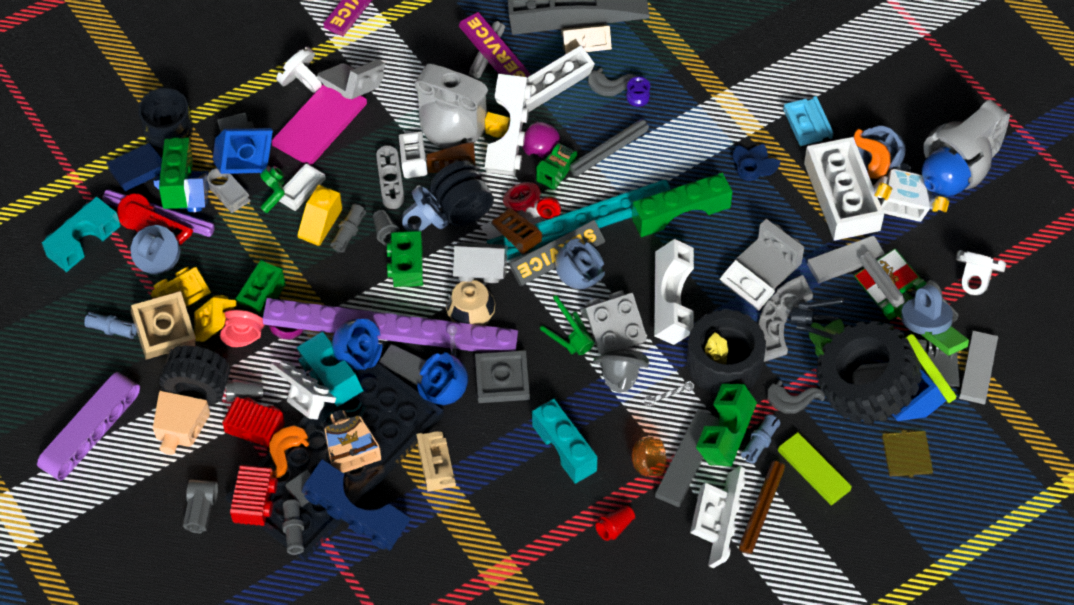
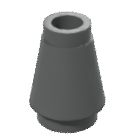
M379 210L373 214L377 240L387 246V242H391V233L400 232V229L386 211Z
M237 379L227 381L226 402H233L235 397L240 399L247 397L253 400L263 399V384Z

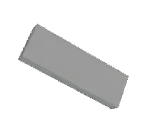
M871 236L808 260L807 265L816 281L821 283L864 267L860 261V256L866 252L872 253L876 260L883 257L885 253L876 238Z
M977 331L972 332L959 399L985 404L998 336Z

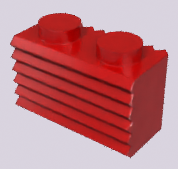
M235 397L222 424L225 433L269 447L273 435L284 427L285 422L283 413L278 408L271 405L263 407L251 398L245 397L240 399Z
M240 465L230 509L234 523L264 526L266 517H271L273 502L270 501L271 493H276L278 483L277 477L273 475L272 468Z

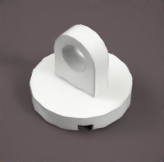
M309 47L299 50L286 62L283 67L285 72L283 74L279 72L276 80L282 86H286L295 78H298L309 90L315 93L322 84L307 68L315 53Z
M961 250L958 251L956 260L966 263L962 286L971 295H980L986 291L992 270L1005 271L1006 263L1002 260L997 262L991 259V257L971 252L966 253ZM973 276H979L982 280L981 287L976 290H972L969 287V280Z

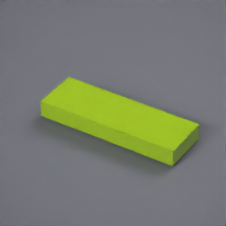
M911 334L906 337L921 367L938 387L947 404L955 400L957 396L915 336Z
M796 433L779 446L778 452L830 505H833L851 491L852 486L799 433Z

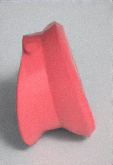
M240 309L224 312L225 324L220 333V338L224 344L231 347H243L261 337V331L265 326L261 316Z

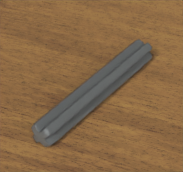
M644 119L635 122L573 162L569 167L570 171L574 176H579L647 132L649 129L648 124Z

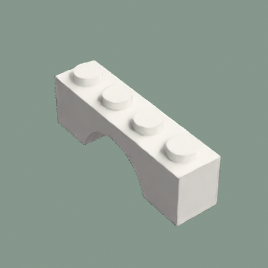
M498 74L495 99L497 103L508 110L511 121L504 137L488 144L484 167L488 173L515 176L516 169L520 170L522 155H518L519 146H523L525 141V132H522L523 122L527 123L528 108H525L526 99L531 98L532 85H528L527 77Z
M676 239L655 252L654 336L673 345L689 336L691 329L694 327V311L683 307L681 304L683 284L687 276L694 269V248Z

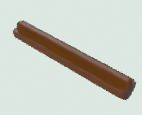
M771 462L739 544V550L743 553H753L784 472L785 465L781 462Z

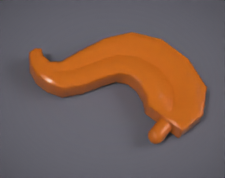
M858 129L854 134L856 145L872 154V160L867 170L869 178L880 179L887 174L891 165L890 152L886 145L875 140L863 138V131Z
M290 426L281 429L273 435L269 448L271 457L277 467L273 471L274 477H281L288 470L285 451L288 448L299 446L301 443L306 447L309 446L308 436L303 428Z

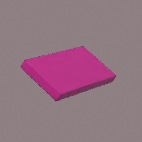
M323 84L272 140V146L300 162L312 166L366 106L367 99L362 96L354 99L345 98L338 91L328 88Z

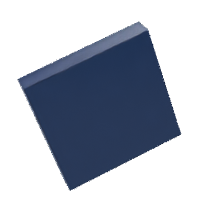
M147 143L107 162L106 165L124 191H127L159 176L162 158L150 143Z

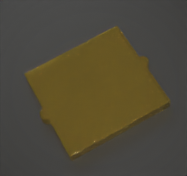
M903 430L901 433L882 435L889 477L906 475L913 477L914 475L933 473L925 431L906 432Z

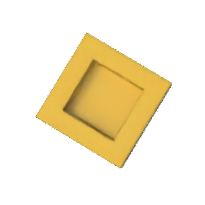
M488 112L485 117V134L497 138L504 137L510 127V118Z

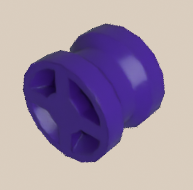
M643 77L630 79L627 83V101L636 107L646 105L650 98L649 81Z

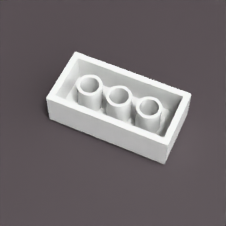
M850 137L807 146L804 165L833 240L881 231L884 212L878 197L874 196V187L854 138Z

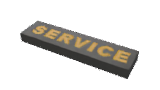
M595 220L509 264L519 286L555 269V260L558 252L570 240L578 238L581 239L578 242L582 244L588 242L594 248L606 242Z

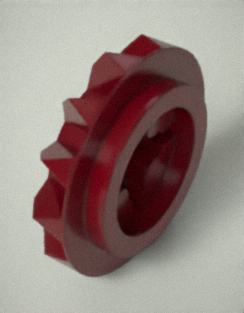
M531 182L516 184L505 193L503 204L507 210L511 208L516 213H519L521 210L526 212L528 208H535V203L540 201V189Z

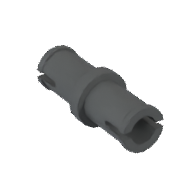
M353 204L346 219L339 224V231L330 244L334 250L341 253L345 252L352 236L357 234V227L366 214V210L362 206Z
M297 500L283 502L285 522L282 528L286 534L287 553L291 555H297L304 551L302 539L304 523L300 518V503Z

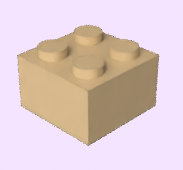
M181 291L131 305V314L145 359L167 354L170 349H174L177 346H195V334Z

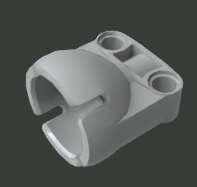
M427 64L415 82V88L418 92L419 121L422 132L431 143L439 148L447 149L461 145L463 138H465V143H475L485 131L487 87L482 82L467 75L434 64Z
M991 99L986 101L977 112L964 122L953 121L937 126L932 130L924 142L925 157L927 158L940 147L950 148L948 152L953 155L956 153L961 155L971 171V177L968 179V183H971L965 190L976 187L987 175L991 168L992 158L997 154L1002 145L1010 114Z

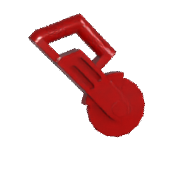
M140 194L127 195L121 200L117 208L119 222L127 229H136L139 232L147 226L153 225L166 227L170 231L176 228L181 229L182 231L176 236L179 246L194 231L155 213V207L151 206L148 199Z

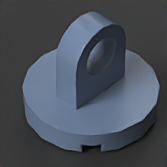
M420 185L412 190L415 203L406 209L402 215L404 229L408 232L422 231L431 223L439 229L445 228L449 221L444 212L441 213L439 210L441 206L427 188ZM411 216L421 218L420 222L414 225L408 223V219Z
M159 225L147 226L140 230L133 238L131 245V258L135 265L143 272L152 275H158L159 273L171 270L178 262L181 253L176 235L168 228Z
M928 284L918 289L915 298L903 305L901 312L902 323L915 333L925 335V332H932V335L947 331L951 327L953 311L948 304L942 301L938 289Z

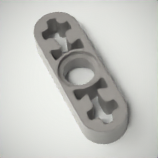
M383 146L376 153L382 201L385 207L396 209L404 203L398 152L392 146ZM385 156H390L391 165H386ZM392 173L397 177L395 180L387 181L384 179V176ZM390 189H394L395 199H391Z

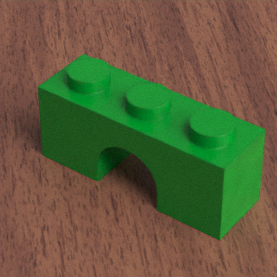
M189 138L164 140L159 182L163 209L188 208L190 192L188 176H191L193 163Z
M744 384L721 385L713 404L719 413V426H704L696 445L697 450L711 466L732 467L757 404Z

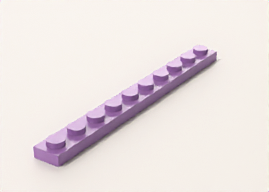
M271 298L266 300L263 315L264 325L335 333L341 324L349 320L369 319L379 329L381 336L377 337L381 340L483 353L516 351L518 330Z

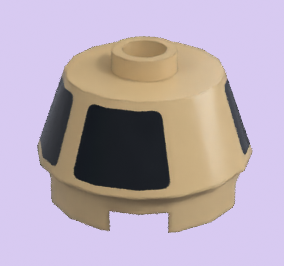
M472 280V282L462 281L455 286L448 297L446 310L452 322L485 326L494 314L496 304L493 295L482 283L476 280Z

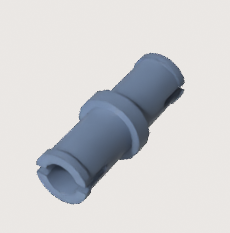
M88 312V315L85 317V327L104 331L107 335L117 334L133 339L137 333L134 323L119 320L113 315L107 317Z
M766 415L758 430L753 431L750 442L741 453L743 459L747 454L749 455L745 461L752 464L755 463L763 449L770 445L772 435L780 426L779 419L773 423L776 419L775 416Z

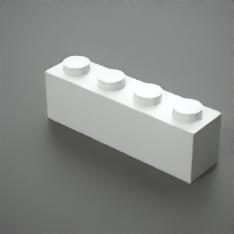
M582 46L577 47L527 78L528 85H532L531 98L526 99L525 104L528 112L589 76L595 63Z

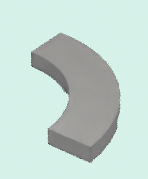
M803 275L788 281L777 289V292L767 301L762 310L759 327L763 330L766 340L764 362L787 354L788 349L784 340V326L792 313L793 305L799 306V302H807L813 299V293Z

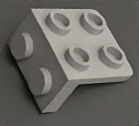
M377 59L356 69L347 64H339L318 73L317 80L322 82L324 86L338 91L343 97L354 99L379 88L384 78L385 63Z
M766 219L760 224L758 239L735 260L771 288L775 289L802 264L804 246H802L800 241L783 232L780 226Z
M623 290L609 294V300L601 302L600 298L585 302L587 307L580 309L582 318H588L598 352L601 355L646 341L647 336L633 293L624 294Z

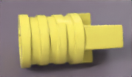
M714 333L706 344L705 354L711 360L726 365L728 356L727 341L717 333Z

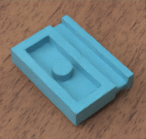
M817 96L808 101L803 99L784 104L783 110L800 146L822 141L823 138L828 137L831 139L833 137L832 128Z

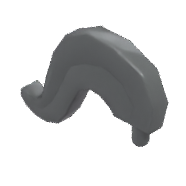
M599 68L598 71L593 70L589 74L588 86L600 95L614 96L627 88V83L630 79L638 76L627 74L615 81H610L605 77V74H602L603 69Z
M781 380L777 384L772 383L767 389V401L775 409L783 413L795 414L809 405L814 398H819L821 401L825 399L823 391L813 387L806 389L797 396L789 395L786 389L781 387Z

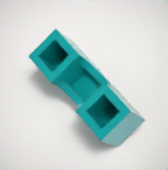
M95 197L91 202L86 203L72 218L67 219L59 229L46 237L42 242L46 256L64 271L68 272L85 257L81 244L78 242L82 237L94 235L104 241L121 226L117 212L98 197Z
M323 331L297 347L301 355L298 358L301 367L305 372L310 370L308 374L310 378L318 381L317 384L329 389V393L336 397L334 403L336 407L363 392L356 374L346 361L343 360L339 363L335 358L332 343Z
M555 399L532 411L533 428L546 445L552 443L555 446L561 459V466L575 484L597 472V455Z

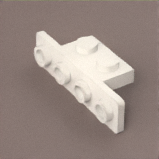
M281 361L280 364L271 363L270 368L291 383L287 402L306 417L318 419L324 402L335 403L336 397L329 393V389L317 384L318 381L316 379L306 376L307 373L305 371L295 368L296 364L288 361Z
M742 466L728 473L724 491L707 483L700 486L690 533L713 543L708 566L712 568L726 562L730 555V539L736 527L734 524L735 515L740 508L739 496L745 484V468Z

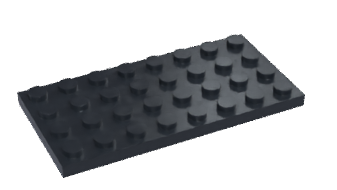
M378 363L372 368L365 370L352 369L358 378L363 392L338 407L334 403L324 402L318 419H311L305 416L296 425L304 429L308 436L309 446L306 447L301 443L299 446L290 447L285 451L288 470L284 475L277 478L276 493H271L270 501L273 502L271 517H266L264 526H258L287 548L286 534L282 528L285 522L283 502L295 499L288 492L285 484L306 470L312 474L322 459L331 465L324 428L333 424L330 416L335 411L344 410L348 419L360 416L380 448L381 460L344 473V493L348 500L357 507L418 444L416 434L428 433L444 416V410L434 403L425 400L420 396L419 392ZM270 452L256 465V467L272 468V471L277 468ZM235 487L225 496L230 504H232ZM310 502L303 507H299L300 518L304 523V530L302 531L304 551L297 554V556L304 562L344 521L341 518L337 520L327 513V509L320 504L314 505Z

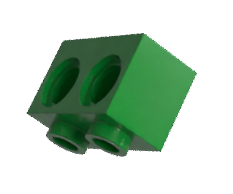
M421 231L392 232L391 242H387V257H392V263H387L388 278H393L394 287L423 286Z
M260 260L236 297L238 309L253 312L263 318L267 298L277 299L286 286L283 269Z

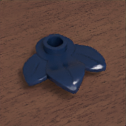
M764 144L758 145L749 151L741 146H737L733 152V160L738 166L737 173L741 179L746 181H754L760 176L771 175L780 166V160L768 158L767 149Z

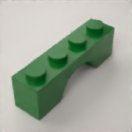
M720 173L634 201L632 203V220L640 236L644 237L664 230L672 219L684 212L703 210L708 215L731 208L732 189L724 174Z

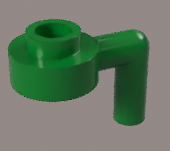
M267 166L260 173L263 181L274 191L260 206L265 213H268L285 195L282 187L285 183L283 179L284 174L275 166Z

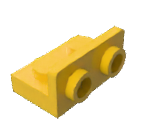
M186 267L175 274L177 278L169 282L167 279H164L153 286L155 290L152 291L151 296L154 299L181 291L185 306L188 307L210 295L211 291L196 267L191 270Z
M222 295L214 296L194 312V334L196 341L204 342L222 329L225 324L224 312L233 309L236 306V300H229L227 296Z

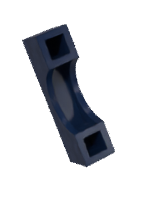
M322 459L303 486L302 493L305 494L304 497L314 505L320 504L326 508L327 513L337 520L341 518L347 522L350 529L357 534H365L371 538V542L378 548L383 550L386 548L391 551L411 518L390 504L377 510H363L356 507L348 500L344 493V473Z

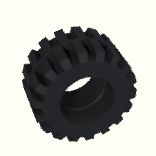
M189 345L177 346L174 349H170L167 353L159 383L165 392L207 400L208 405L216 404L223 398L230 373V365L219 354L208 349Z

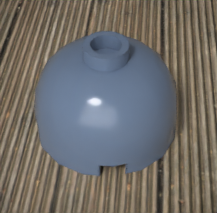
M878 126L872 129L869 128L862 133L863 138L875 140L887 146L891 155V165L887 174L903 162L905 145L901 136L893 129ZM857 146L865 168L868 170L872 154Z
M576 238L567 242L558 252L555 268L560 280L573 289L580 290L589 288L599 282L605 275V271L602 272L601 267L604 265V262L599 252L590 243L582 244L578 242L581 239Z

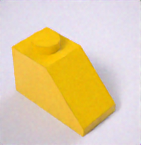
M321 185L317 186L306 203L298 231V238L318 246L321 245L342 211L339 192Z

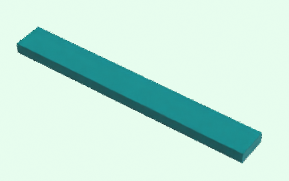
M666 179L533 224L542 232V242L525 254L538 250L595 220L598 228H602L631 218L632 203L634 201L671 190ZM503 235L486 241L487 244L508 245L507 260L523 255Z

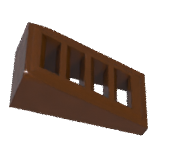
M474 142L427 154L428 173H437L446 166L459 161H469L476 167Z
M511 208L491 221V224L523 255L542 242V232ZM509 217L511 218V220L508 221L507 223H505V224L502 223L503 221H505V220L508 219ZM514 223L517 224V225H515V226H514L513 228H511V229L508 228V227H510V226H511L512 224H514Z

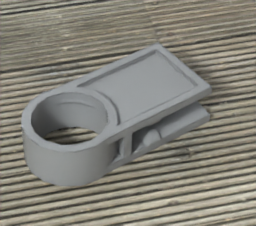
M217 168L209 172L207 182L210 191L216 195L231 213L251 202L248 198L249 194L231 174H220ZM218 177L228 179L223 185L212 184V181Z

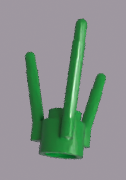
M554 295V301L574 329L569 335L570 343L544 326H541L540 330L567 348L571 354L575 352L579 355L587 353L594 346V339L588 333L578 313L573 312L574 320L559 297Z

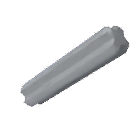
M496 21L491 28L501 38L505 25ZM480 51L469 71V74L475 78L481 77L488 63Z
M866 252L864 255H861L860 261L892 306L898 307L900 304H903L905 301L903 295L873 254Z

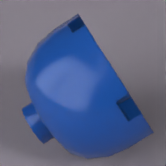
M940 147L925 159L922 167V177L926 188L942 197L954 196L967 188L971 183H968L971 171L967 163L958 153L953 155L948 152L950 150L948 147Z
M352 319L338 327L332 339V349L339 363L345 360L350 368L354 370H365L376 365L381 356L382 344H378L377 336H381L375 323L369 319Z
M445 352L442 355L437 353L430 357L422 367L420 375L423 377L421 384L418 383L417 388L420 396L425 400L438 405H449L461 398L466 391L468 373L464 364L453 355Z

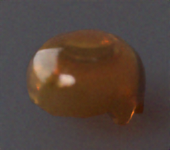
M642 437L635 442L631 460L634 468L641 475L661 476L666 468V450L661 439Z

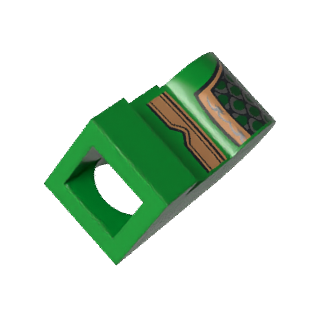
M560 143L557 144L551 155L537 166V182L556 190L569 172L570 165L575 162L577 152ZM545 175L552 177V181L548 180Z

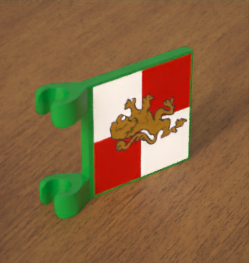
M893 249L877 260L901 294L912 287L917 291L927 285L896 249ZM864 268L854 275V278L880 308L889 321L897 316L894 307L867 270Z

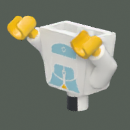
M901 163L896 169L890 170L887 176H882L873 186L874 196L880 197L879 202L884 214L919 222L922 221L929 209H932L934 212L938 210L947 212L950 202L946 197H934L931 191L926 188L922 175L910 173V166L906 163Z

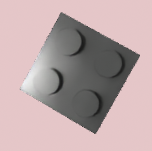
M526 351L475 354L478 403L530 400Z

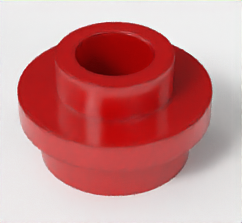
M548 196L538 202L537 212L542 218L548 220L560 215L561 206L556 198Z

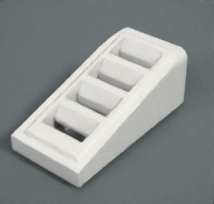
M422 132L400 134L399 143L404 178L426 176L427 165Z

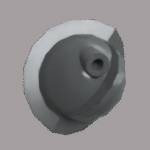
M615 350L595 357L593 364L601 365L604 380L612 391L622 393L634 386L638 378L639 369L648 368L649 359L646 355L637 351Z

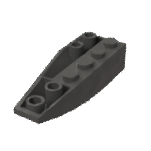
M508 0L512 35L649 18L647 0Z

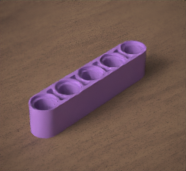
M114 373L42 452L37 466L59 481L65 479L133 403L139 394L140 386L121 373Z

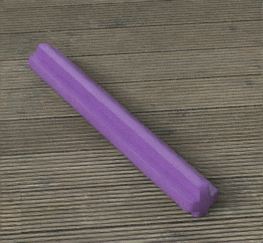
M108 189L103 194L102 199L104 203L118 207L121 200L127 195ZM150 203L151 206L155 207V213L194 230L193 232L210 237L215 230L212 222L171 209H163L162 206Z

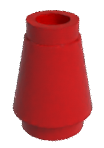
M624 506L600 517L595 525L596 530L602 539L606 541L610 539L615 540L635 519V513L629 506Z

